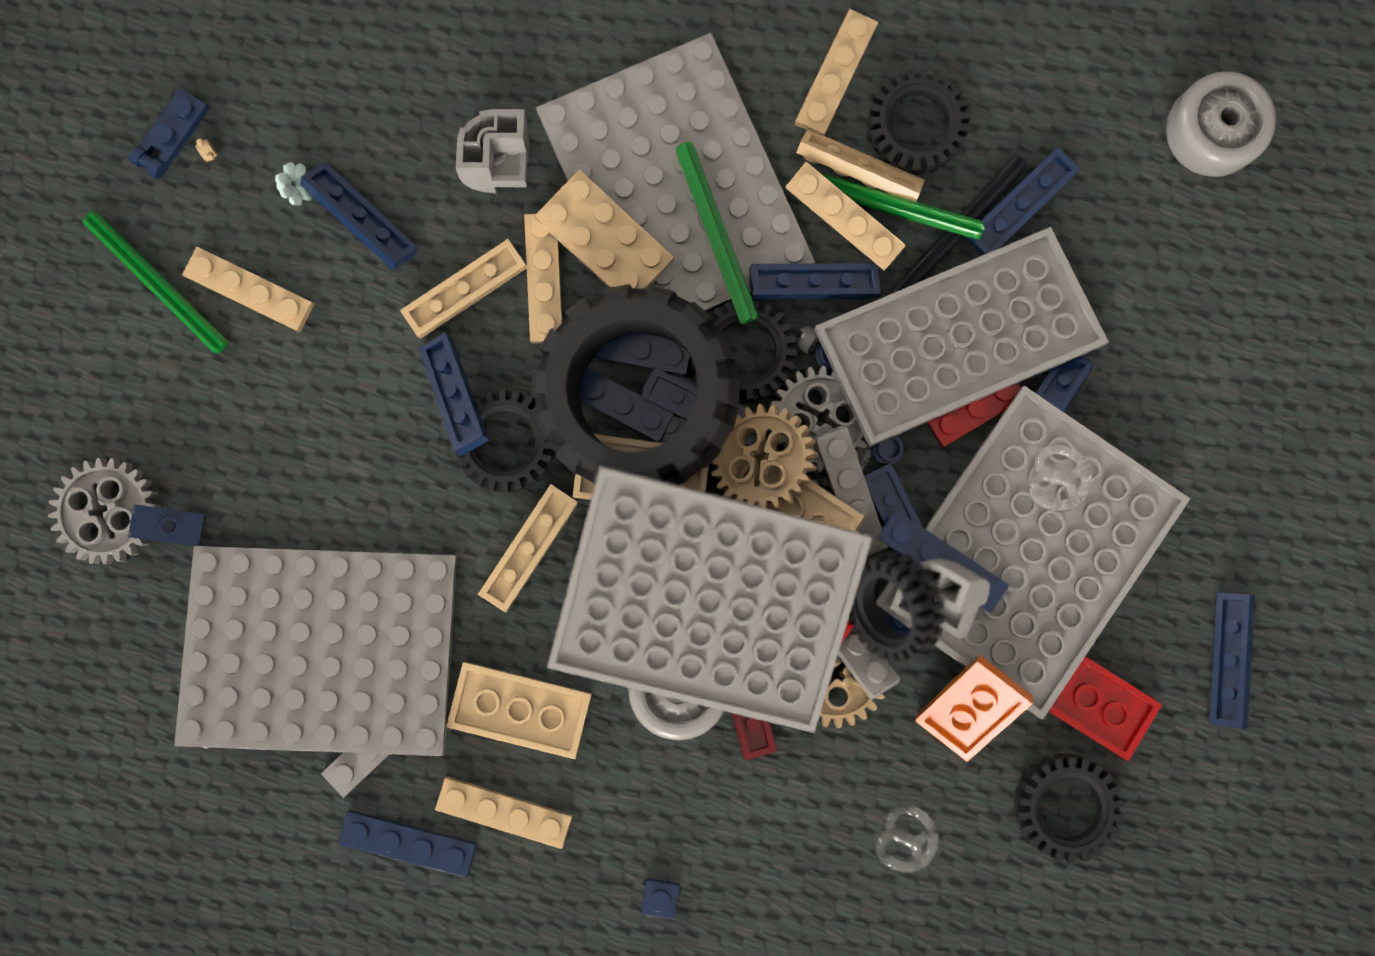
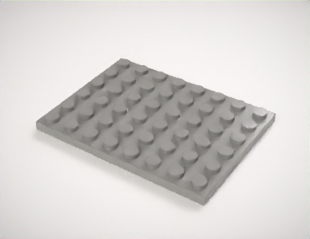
M711 33L536 107V111L567 181L580 169L674 257V261L651 285L675 291L677 296L690 303L694 301L706 312L732 301L675 151L676 147L683 142H692L694 144L749 292H751L749 267L751 264L815 263Z
M1026 386L1021 387L925 527L927 531L1009 584V587L992 613H988L980 607L978 608L967 636L958 638L943 628L942 635L937 637L938 642L934 646L965 667L980 654L1034 696L1032 704L1027 710L1043 720L1190 498ZM888 581L876 599L877 606L911 629L912 622L890 609L898 588L891 581Z
M600 465L547 668L815 733L872 537L853 530Z
M194 546L174 746L445 756L457 556Z

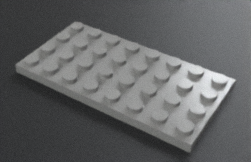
M1051 227L815 326L814 329L869 447L1105 346L1109 342Z

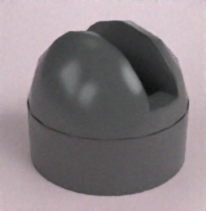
M812 326L801 327L800 330L803 332L801 337L795 334L796 346L807 355L820 342L814 330L815 328Z

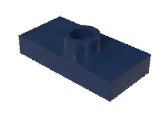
M133 504L128 537L199 546L204 514Z

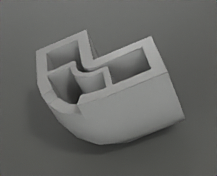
M489 109L479 111V116L470 120L464 128L460 127L457 137L456 171L463 184L471 189L487 193H496V187H527L529 136L524 109Z
M932 559L921 562L920 564L924 566L920 573L921 576L930 573L934 579L928 583L930 589L938 586L941 593L934 597L935 601H943L944 609L937 613L945 616V623L939 626L958 638L967 636L979 606L985 605L990 589L988 581L956 562L944 559ZM898 589L890 609L912 622L909 606L905 597Z

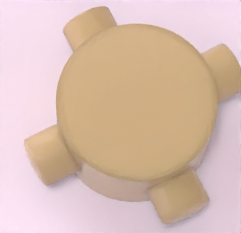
M207 138L205 140L197 139L195 146L206 162L214 160L218 154Z

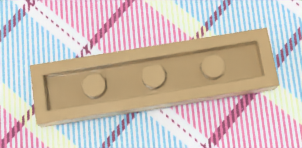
M849 9L798 114L795 125L805 130L809 129L823 136L825 135L877 27V21Z
M807 129L796 152L803 155L811 163H821L832 168L835 173L841 176H850L860 180L868 188L880 189L889 194L912 201H917L925 181Z
M805 162L785 188L883 271L889 267L906 247L901 240L809 163Z
M525 214L530 342L532 344L542 343L550 328L556 330L563 322L559 240L536 220V214Z
M507 239L400 311L417 337L421 339L527 269V266L509 239Z
M196 247L182 274L184 277L298 332H301L315 305L311 301L199 247Z
M550 484L478 595L502 611L507 612L579 502Z
M448 776L444 779L435 808L439 812L559 849L563 848L572 819L571 814Z

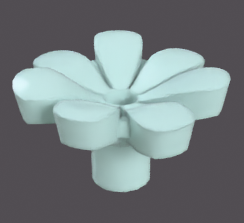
M288 162L283 166V173H279L275 177L277 188L281 196L289 199L292 205H301L302 199L311 200L313 197L300 185L301 176L305 174L306 167L301 163L294 165L293 162Z

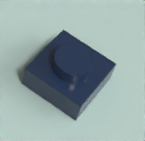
M647 878L641 914L674 919L679 883Z

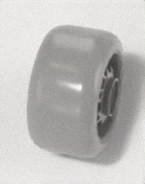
M1229 71L1212 73L1192 84L1174 103L1166 124L1168 144L1175 158L1190 171L1209 177L1226 176L1250 164L1268 147L1275 132L1276 111L1269 93L1253 78L1242 73Z
M628 688L630 704L637 719L649 731L665 739L687 740L698 737L710 730L719 721L724 712L723 710Z

